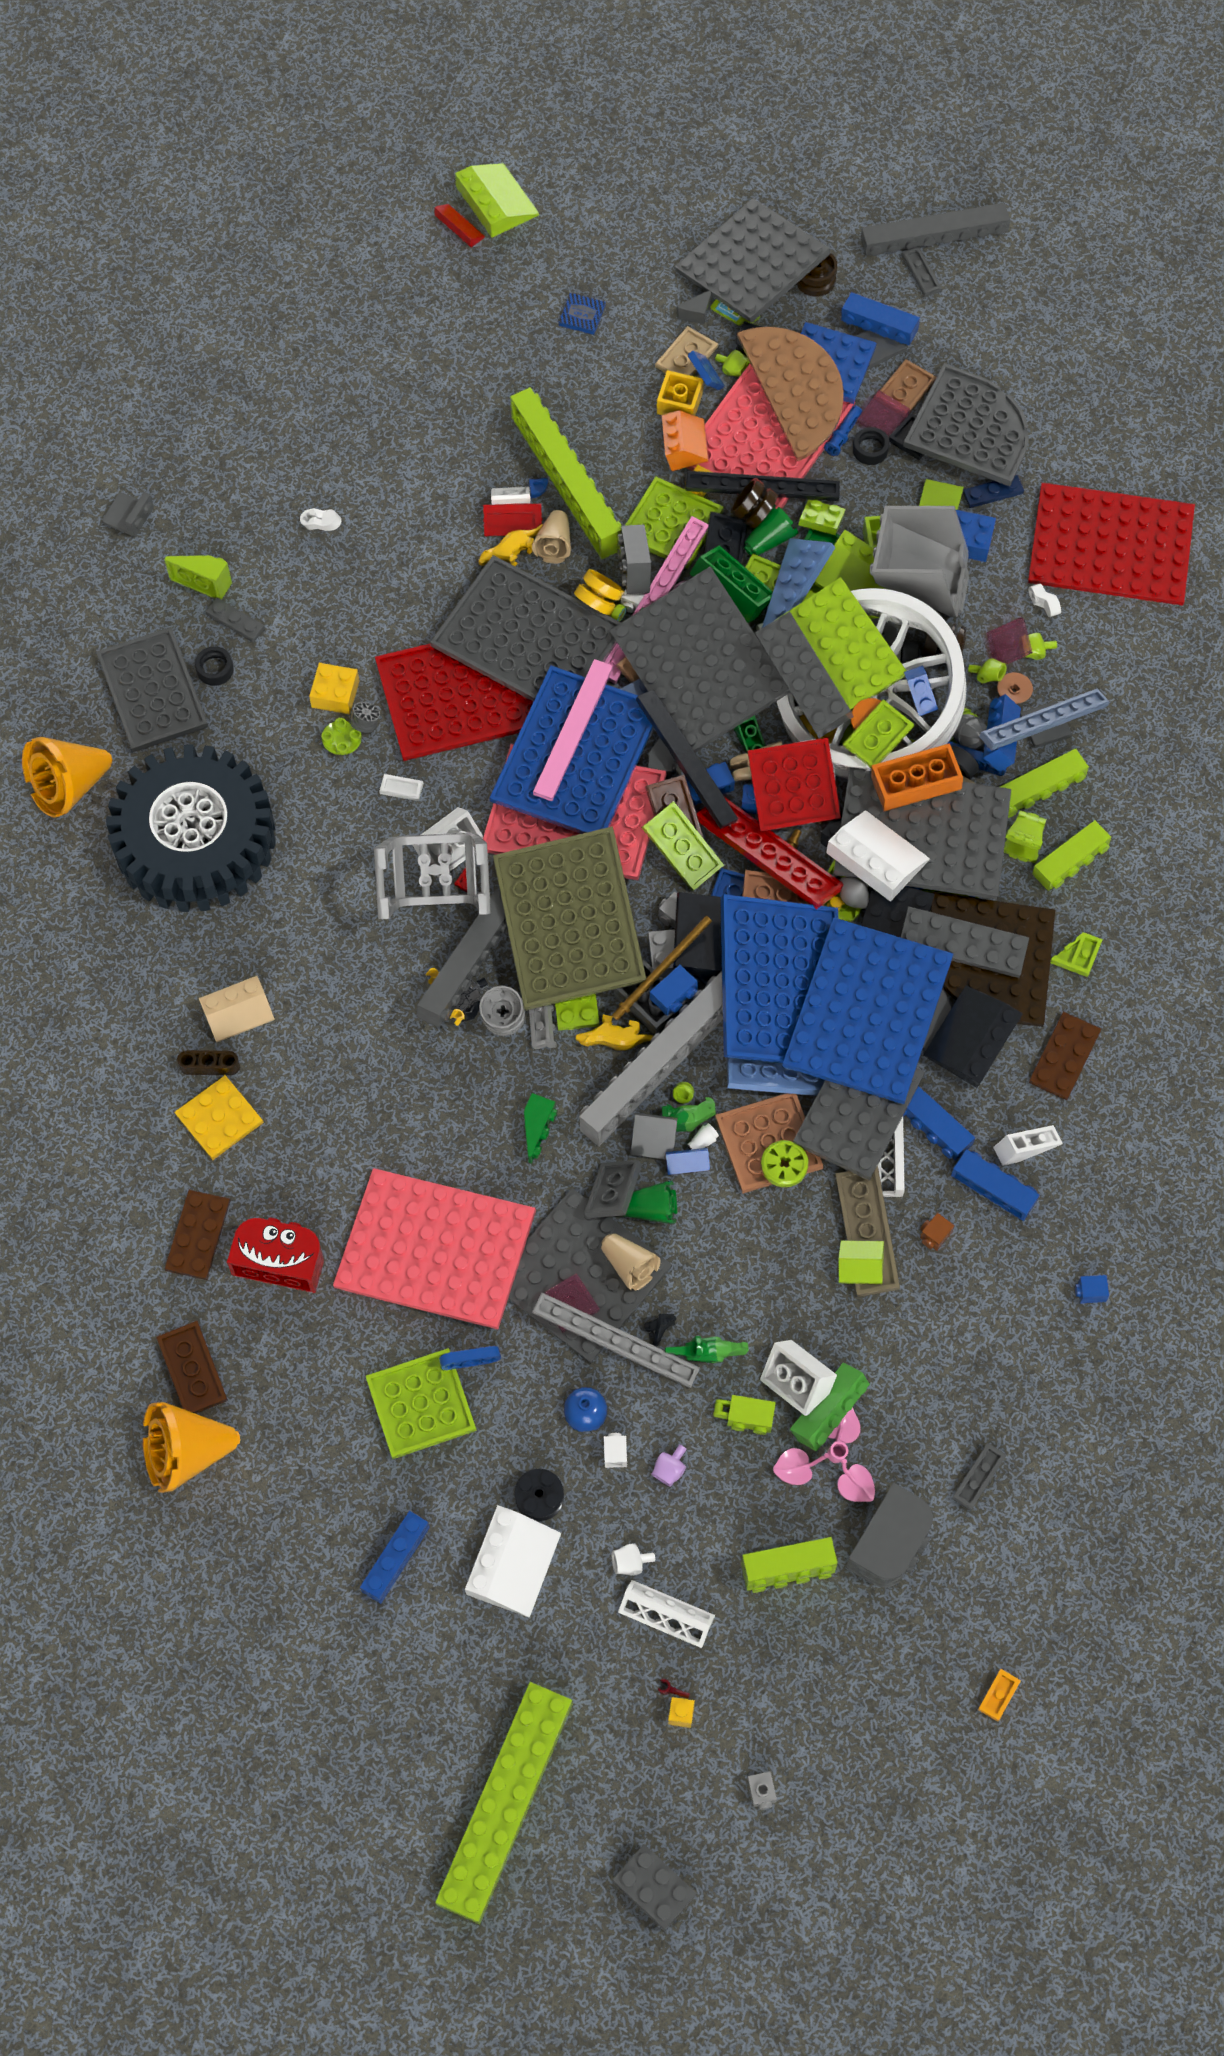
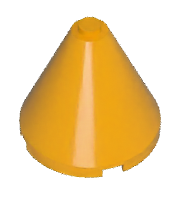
M46 737L31 739L32 741L25 744L22 752L24 779L26 783L31 782L35 792L30 795L40 810L50 817H58L68 813L110 769L113 761L111 754L104 749Z
M165 1402L151 1403L145 1412L143 1426H149L148 1437L143 1438L144 1459L153 1486H160L162 1488L158 1489L160 1493L175 1490L235 1450L237 1444L240 1443L239 1432L233 1427Z

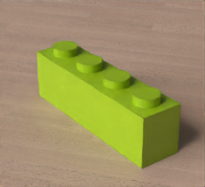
M1094 820L1034 866L1032 875L1048 891L1053 887L1057 889L1064 883L1065 878L1076 875L1082 865H1089L1095 859L1094 856L1098 853H1105L1110 847L1111 836Z

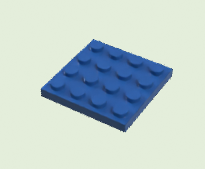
M805 322L801 334L815 341L830 355L841 376L844 393L843 401L854 404L877 343Z

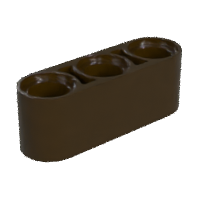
M186 1050L182 1051L177 1057L179 1068L185 1075H235L240 1070L238 1056L233 1051ZM186 1061H193L190 1065H183ZM207 1061H214L209 1066L204 1065ZM228 1061H234V1064L231 1066L225 1065Z

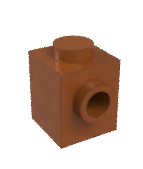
M937 1213L931 1221L927 1219L920 1228L922 1231L920 1236L922 1243L927 1248H934L938 1251L952 1234L955 1225Z

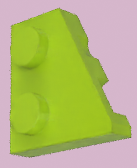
M1083 932L1074 942L1064 947V950L1058 955H1054L1050 963L1088 977L1103 939Z

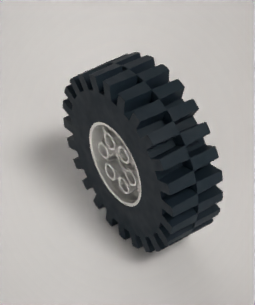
M194 744L184 745L183 758L176 757L173 747L163 749L166 762L161 764L157 762L153 754L144 758L147 769L145 773L134 765L128 771L131 785L121 780L116 786L119 799L110 798L108 807L111 816H106V826L110 834L108 839L119 869L125 875L130 887L133 890L138 887L141 896L147 901H150L155 895L159 906L165 909H169L171 902L175 901L180 912H189L190 903L193 901H197L200 911L210 910L209 899L214 897L218 898L221 907L230 903L228 892L233 889L240 897L248 892L246 880L250 879L257 883L261 879L260 865L269 866L271 862L270 849H275L276 843L273 831L276 830L268 794L263 789L260 777L257 773L252 776L250 766L242 760L237 765L234 755L228 751H224L220 759H218L215 748L207 745L204 747L202 757H198ZM220 816H221L222 819H223V820H214V818H217V817H220ZM204 838L208 839L210 842L204 844ZM180 842L183 844L182 849L177 848Z

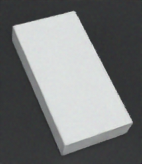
M384 774L379 792L383 795L419 801L423 781Z

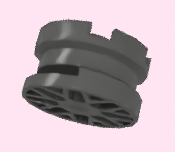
M367 702L355 704L349 719L351 726L363 733L374 731L380 717L378 708Z

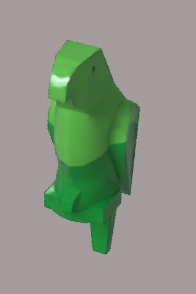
M708 1097L705 1098L706 1101L699 1105H683L673 1108L667 1104V1106H662V1116L678 1118L676 1132L693 1131L698 1125L716 1115V1105L714 1100Z
M695 1336L691 1342L685 1343L686 1346L665 1347V1353L686 1356V1360L709 1363H722L726 1357L746 1355L749 1351L748 1343L746 1342L735 1343L722 1340L720 1337L701 1339V1336Z

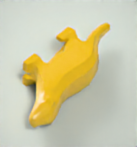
M543 524L532 530H516L508 533L496 547L485 550L480 555L478 564L480 566L486 565L494 555L513 566H517L518 563L515 560L520 551L527 549L528 554L533 552V537L538 534Z
M603 1014L600 1026L591 1031L577 1034L575 1039L583 1046L604 1045L618 1051H625L643 1042L651 1041L654 1036L646 1034L637 1035L640 1032V1023L637 1021L629 1020L630 1026L622 1028L621 1026L612 1025V1016Z

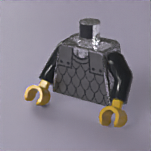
M430 968L426 973V976H431L428 980L429 984H432L439 974L437 969ZM484 977L475 982L471 979L470 986L466 992H462L458 1005L452 1007L449 1018L455 1020L454 1024L456 1026L460 1025L461 1022L475 1019L478 1014L482 998L480 993L489 989V985Z

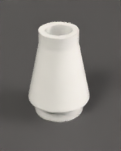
M709 1123L705 1126L702 1125L687 1145L691 1150L705 1148L716 1142L719 1134Z

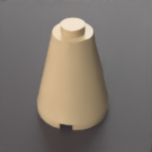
M555 510L550 513L532 544L533 553L537 557L538 555L542 557L546 563H562L571 553L569 517L561 510Z
M609 1234L602 1240L601 1249L630 1290L634 1289L636 1291L643 1288L653 1278L651 1276L653 1270L658 1271L661 1260L656 1254L617 1234Z

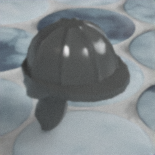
M963 714L953 738L959 745L980 751L985 743L979 736L982 731L987 730V727L979 717Z

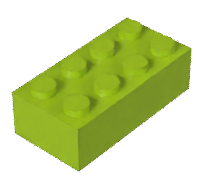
M832 1537L744 1554L741 1561L747 1591L752 1590L753 1593L765 1591V1587L772 1585L775 1588L786 1587L788 1585L787 1582L796 1581L797 1584L810 1581V1578L817 1576L819 1579L830 1578L832 1573H835L838 1564Z

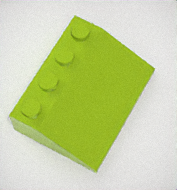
M504 163L469 166L455 173L456 188L491 237L539 216V212Z
M847 530L843 531L835 543L834 551L814 582L815 585L823 589L841 577L850 591L869 588L887 589L876 584L874 577L870 574V565L874 563V548ZM872 615L869 616V618H870L871 620H872V619H875V618H879V617L872 616Z

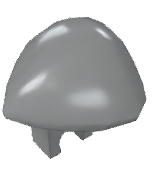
M841 878L840 881L844 885L840 891V898L843 903L853 908H867L869 902L867 888L869 885L857 878Z

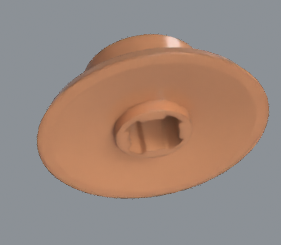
M1008 673L998 682L997 690L1000 696L1006 694L1016 704H1019L1031 697L1033 686L1025 675Z

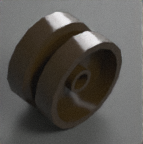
M832 253L829 254L796 283L799 290L812 297L823 296L832 291L836 284L837 260Z
M754 478L736 498L731 508V514L738 519L745 516L744 523L754 529L769 514L778 498V494L771 488L764 490V483Z

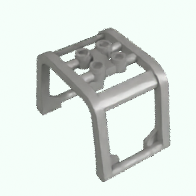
M452 833L397 836L386 839L374 848L378 919H389L398 908L403 906L456 903L474 904L478 909L479 915L491 914L487 842L478 834ZM464 842L467 894H451L450 884L453 878L449 868L451 855L448 853V843ZM440 843L439 864L433 863L429 865L431 857L428 854L427 844ZM419 844L420 855L417 861L421 870L419 884L422 886V896L405 897L402 845ZM392 850L395 898L390 900L389 896H385L383 869L388 867V853ZM476 865H480L481 892H478V894ZM441 874L439 882L442 885L443 895H430L431 875Z

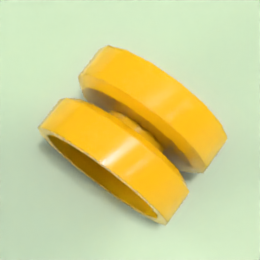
M588 569L583 577L586 584H579L574 594L593 609L603 614L611 615L616 607L612 600H620L625 590L605 575Z

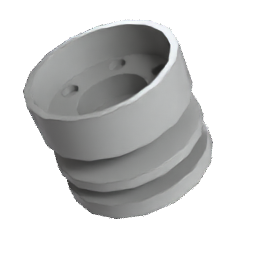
M496 986L486 991L479 1005L480 1014L486 1028L499 1036H508L519 1031L524 1024L526 1015L523 1001L518 992L507 986ZM502 1010H506L504 1017L500 1016Z

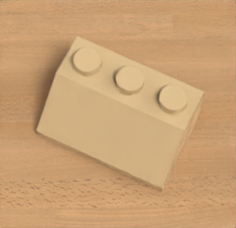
M258 976L199 998L216 1043L275 1020Z

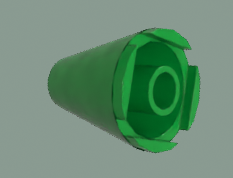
M775 504L766 518L754 528L744 542L746 545L744 549L750 556L752 554L759 556L788 541L790 538H794L798 534L797 528L793 530L791 527L793 521L780 507L775 509Z
M666 1181L633 1191L624 1217L675 1224L677 1219H673V1213L677 1214L676 1190H671L670 1186L674 1185V1183Z

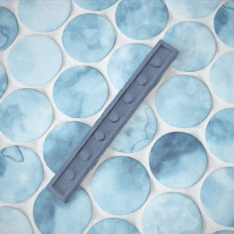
M1097 688L982 731L979 737L992 751L1108 706L1109 701Z

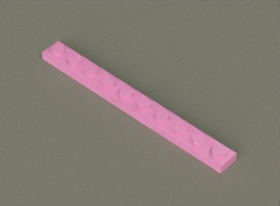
M691 516L651 583L650 593H645L634 614L638 613L641 608L649 606L671 592L708 530L709 524ZM618 643L604 662L613 665L608 681L614 684L617 683L622 674L615 665L626 657Z

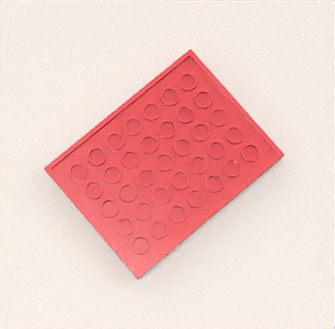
M749 364L706 422L708 462L697 465L715 473L804 478L823 452L824 445L830 441L832 435L818 447L816 452L797 462L751 364ZM843 401L841 417L835 430L840 427L852 406H855V403ZM697 465L686 468L693 471ZM778 497L775 502V509L778 507L782 509L789 498Z
M511 744V745H510V748H509V752H508L506 761H507V759H508V756H509V754H510V752H511V750H512L514 744ZM636 766L609 826L614 828L624 878L639 880L650 839L641 827L654 817L645 786L664 781L666 779V771ZM493 803L483 840L487 842L488 853L497 855L579 835L580 833Z
M373 1168L333 1286L334 1288L498 1330L536 1209Z

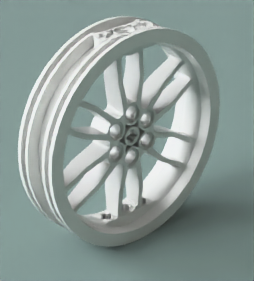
M877 588L851 591L868 616L872 615L880 618L876 628L881 635L888 620L902 625L896 640L890 647L896 656L902 647L909 627L925 631L935 641L942 654L917 658L902 664L906 671L922 665L926 668L946 663L949 676L929 679L931 689L949 686L944 708L932 727L918 715L914 708L895 695L897 692H910L906 680H899L873 697L879 700L880 697L887 696V703L910 716L926 732L914 743L905 736L901 741L906 747L890 753L882 762L947 744L960 723L966 701V678L963 657L959 643L951 628L935 610L910 595L894 590ZM792 693L778 700L777 705L785 729L792 742L815 740L816 738L810 734L799 718L804 713L799 706L795 707ZM851 719L837 727L832 744L829 743L832 765L835 767L836 776L848 779L850 768H859L865 771L872 770L844 746H839L846 728L851 723Z

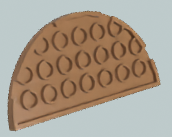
M758 327L738 332L737 337L797 462L808 457L830 438L841 417L844 393L841 376L836 364L819 344L796 331L778 327Z

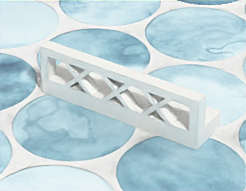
M902 1117L893 1135V1139L890 1141L893 1144V1149L888 1153L884 1152V1157L878 1164L881 1185L887 1178L894 1184V1191H883L884 1197H903ZM887 1158L894 1164V1168L889 1173L881 1167V1163Z
M631 1580L625 1591L618 1611L620 1614L700 1648L703 1647L715 1615L633 1580ZM630 1600L637 1603L639 1610L632 1611L625 1608L627 1601ZM654 1610L658 1612L660 1618L657 1620L651 1619L647 1611ZM675 1619L679 1621L681 1627L677 1629L672 1628L668 1620ZM696 1628L703 1631L701 1638L693 1637L689 1629Z

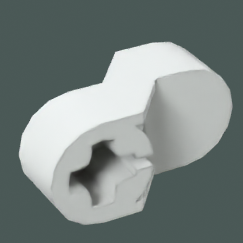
M313 508L301 514L300 522L309 530L332 531L340 526L341 517L334 510L323 511Z
M1042 584L1029 587V596L1033 605L1043 607L1048 617L1061 613V606L1056 595L1045 592Z

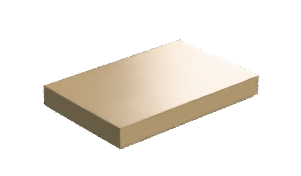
M687 326L655 363V367L665 373L668 370L694 376L697 370L689 359L688 354L691 351H695L705 355L708 359L717 349L718 343Z

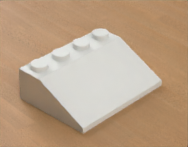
M866 810L839 829L828 841L826 852L890 902L930 859Z
M497 1505L466 1585V1595L530 1618L561 1533L518 1512Z

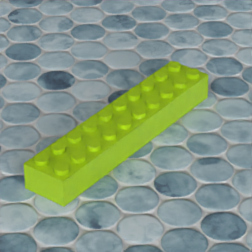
M530 387L510 396L513 421L601 560L617 553V549L621 547L618 546L617 535L621 534L622 525L619 521L615 520L611 507L606 506L602 493L597 492L595 489L596 486L593 479L588 478L584 465L582 463L579 464L577 461V455L573 449L570 450L566 437L564 435L561 436L557 423L551 420L550 413L546 407L542 406L539 395L534 393Z
M532 1682L529 1683L435 1902L437 1906L475 1923H481L573 1705L572 1699Z

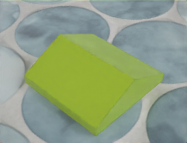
M841 1240L839 1283L883 1284L884 1241Z

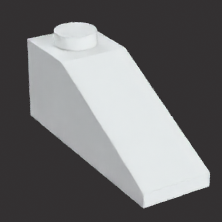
M1052 1125L1006 1135L993 1148L1002 1166L1018 1163L1063 1143Z

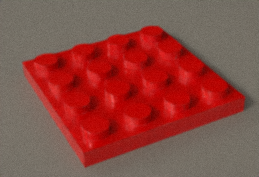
M828 738L747 751L760 831L841 818Z

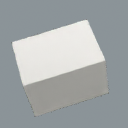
M530 487L491 488L492 505L530 504Z

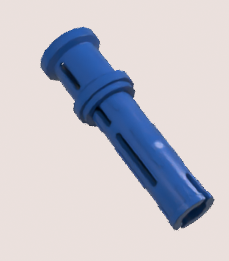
M852 406L840 427L833 432L830 441L824 445V449L828 454L832 456L840 454V448L848 441L849 432L862 414V409L859 406Z

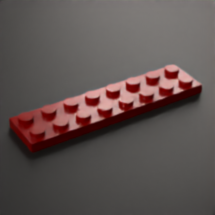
M725 798L738 818L734 824L719 829L706 807L696 813L701 825L808 904L813 905L815 909L821 907L841 891L844 885L841 881L771 830L760 831L759 822L727 798Z

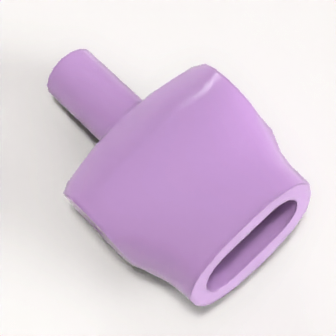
M679 1444L673 1455L662 1452L655 1463L651 1475L671 1487L686 1470V1466L680 1461L686 1448Z

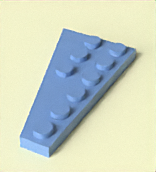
M789 539L762 628L802 603L834 551L835 546L832 543Z
M727 1057V1087L730 1089L817 1096L825 1080L782 1067L783 1063Z

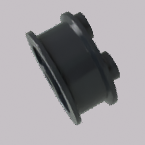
M532 1469L524 1473L516 1483L514 1496L517 1508L522 1515L535 1521H545L554 1517L562 1508L564 1490L560 1479L553 1472L546 1469ZM542 1493L543 1496L541 1498L536 1497V1494Z

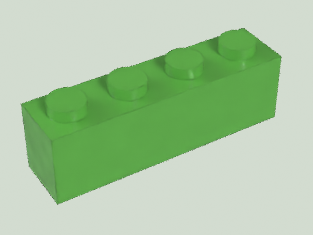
M844 1362L835 1372L837 1377L830 1394L808 1415L801 1414L790 1428L797 1441L816 1452L826 1442L829 1435L838 1427L840 1421L853 1408L856 1401L865 1393L870 1385L861 1371Z

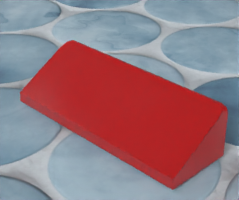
M449 204L434 207L435 216L471 248L485 238L479 230Z

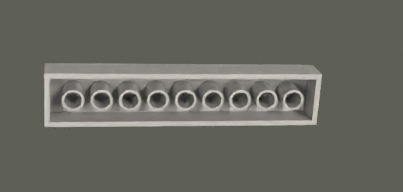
M722 972L717 976H712L707 982V987L703 991L699 990L694 995L693 1001L689 1005L685 1004L680 1009L679 1015L667 1022L662 1033L658 1032L655 1034L651 1044L647 1048L643 1047L638 1052L637 1058L633 1062H628L618 1077L615 1076L608 1084L609 1087L604 1092L600 1091L595 1096L594 1102L590 1106L586 1105L579 1114L580 1131L598 1147L723 1020Z

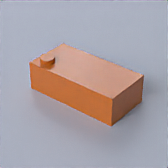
M950 743L872 765L871 779L884 811L962 789L963 776Z

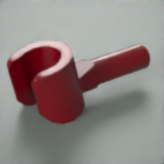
M666 1679L660 1680L661 1683L668 1684L666 1690L657 1688L662 1695L671 1693L689 1698L690 1693L672 1687Z

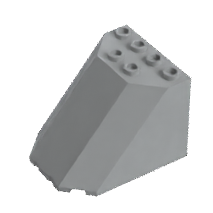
M885 506L884 513L880 515L881 528L877 531V547H874L873 550L874 563L870 565V574L874 577L875 583L889 590L898 591L917 598L932 609L948 616L957 617L958 613L963 612L969 571L967 569L968 549L955 506Z

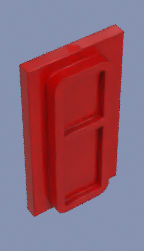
M541 504L483 505L484 536H506L512 531L532 530L542 524Z

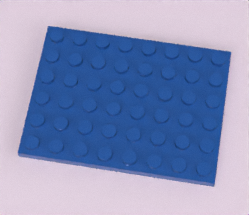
M550 665L491 793L490 802L580 834L608 828L653 729L652 724L636 701L638 695L605 685L553 801L533 795V791L586 678Z
M726 894L721 896L724 1057L783 1063L833 918H838V908L821 906L816 909L810 904Z
M833 918L782 1067L905 1104L953 958V953Z

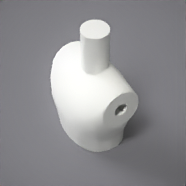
M628 1544L613 1550L611 1554L615 1574L638 1575L642 1573V1563L655 1562L654 1553L640 1554L636 1544Z

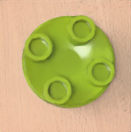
M337 718L335 722L330 723L323 730L321 735L322 743L333 754L347 755L359 747L361 732L355 730L350 722L344 718Z

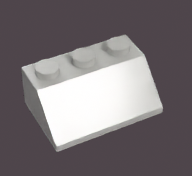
M459 807L421 834L474 833L483 839V835L470 813ZM464 842L448 843V853L451 855L450 871L466 860ZM440 843L427 844L428 854L431 857L429 865L433 863L439 864ZM419 844L413 845L418 855H420Z
M788 1340L774 1343L760 1380L806 1416L830 1394L837 1375L794 1341Z

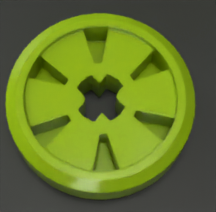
M777 1141L765 1149L761 1160V1170L764 1177L771 1184L778 1187H792L800 1183L806 1176L808 1157L804 1149L792 1141ZM781 1160L789 1161L787 1168L780 1166Z

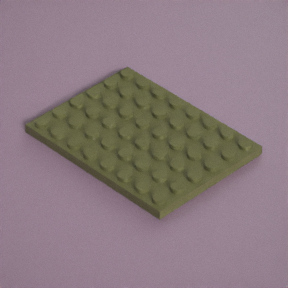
M613 826L493 855L525 1010L642 983L646 980Z

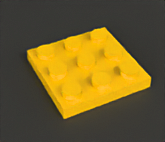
M226 1075L174 1112L212 1160L264 1123Z

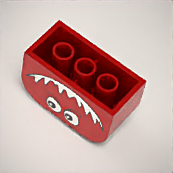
M252 1218L244 1221L235 1232L227 1259L232 1276L316 1293L324 1263L319 1240L313 1231L301 1227L300 1224L295 1222H289V1224L281 1223L276 1218H268V1220Z

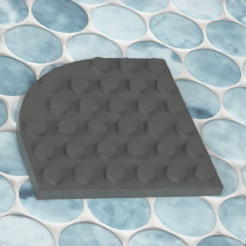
M944 363L904 440L903 447L1011 486L1027 450L1029 441L1028 424L1018 403L1011 395H1006L1002 392L997 384Z

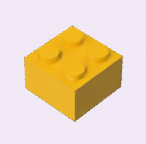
M667 370L657 399V414L665 415L680 410L695 416L703 394V379Z
M319 663L309 696L311 707L350 715L359 684L358 669Z

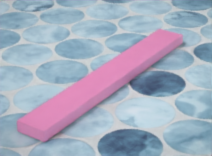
M594 659L536 784L533 795L553 801L613 670V665Z

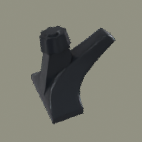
M659 1314L657 1319L644 1324L646 1332L655 1330L652 1345L658 1347L665 1330L675 1325L676 1316L674 1314Z

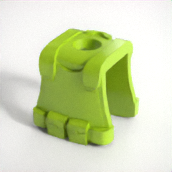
M1020 810L1014 824L1006 832L1005 838L1007 840L1004 845V853L1023 862L1036 863L1039 849H1041L1043 843L1042 834L1047 819L1039 818L1036 814Z

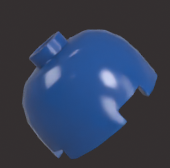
M591 1387L575 1389L568 1395L564 1403L566 1422L579 1432L597 1430L603 1425L607 1417L605 1398L599 1391Z

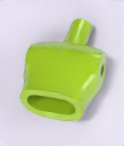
M733 350L728 357L717 354L715 357L716 361L723 363L722 371L729 376L740 377L750 364L748 358L738 350Z
M1040 633L1020 637L1022 657H1029L1035 660L1043 659L1046 656V649H1057V641L1044 642Z
M988 659L982 666L970 664L968 672L977 673V680L981 683L999 682L1004 677L1007 667L1005 663L996 659Z

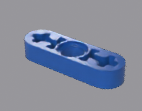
M490 1346L446 1353L439 1357L442 1370H451L493 1363L501 1359V1354L498 1346Z

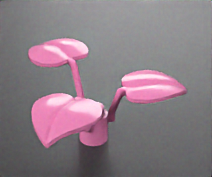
M853 1408L848 1411L838 1427L829 1435L828 1438L836 1440L823 1456L808 1463V1455L803 1450L792 1448L785 1451L773 1467L774 1473L782 1481L791 1485H802L812 1478L810 1467L829 1458L833 1463H842V1469L845 1474L839 1477L837 1486L839 1493L845 1499L852 1502H871L874 1500L875 1487L869 1471L859 1464L851 1466L849 1470L846 1467L847 1460L845 1457L848 1454L846 1444L855 1441L860 1434V1423Z

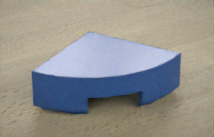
M548 478L529 480L531 499L539 497L546 491Z

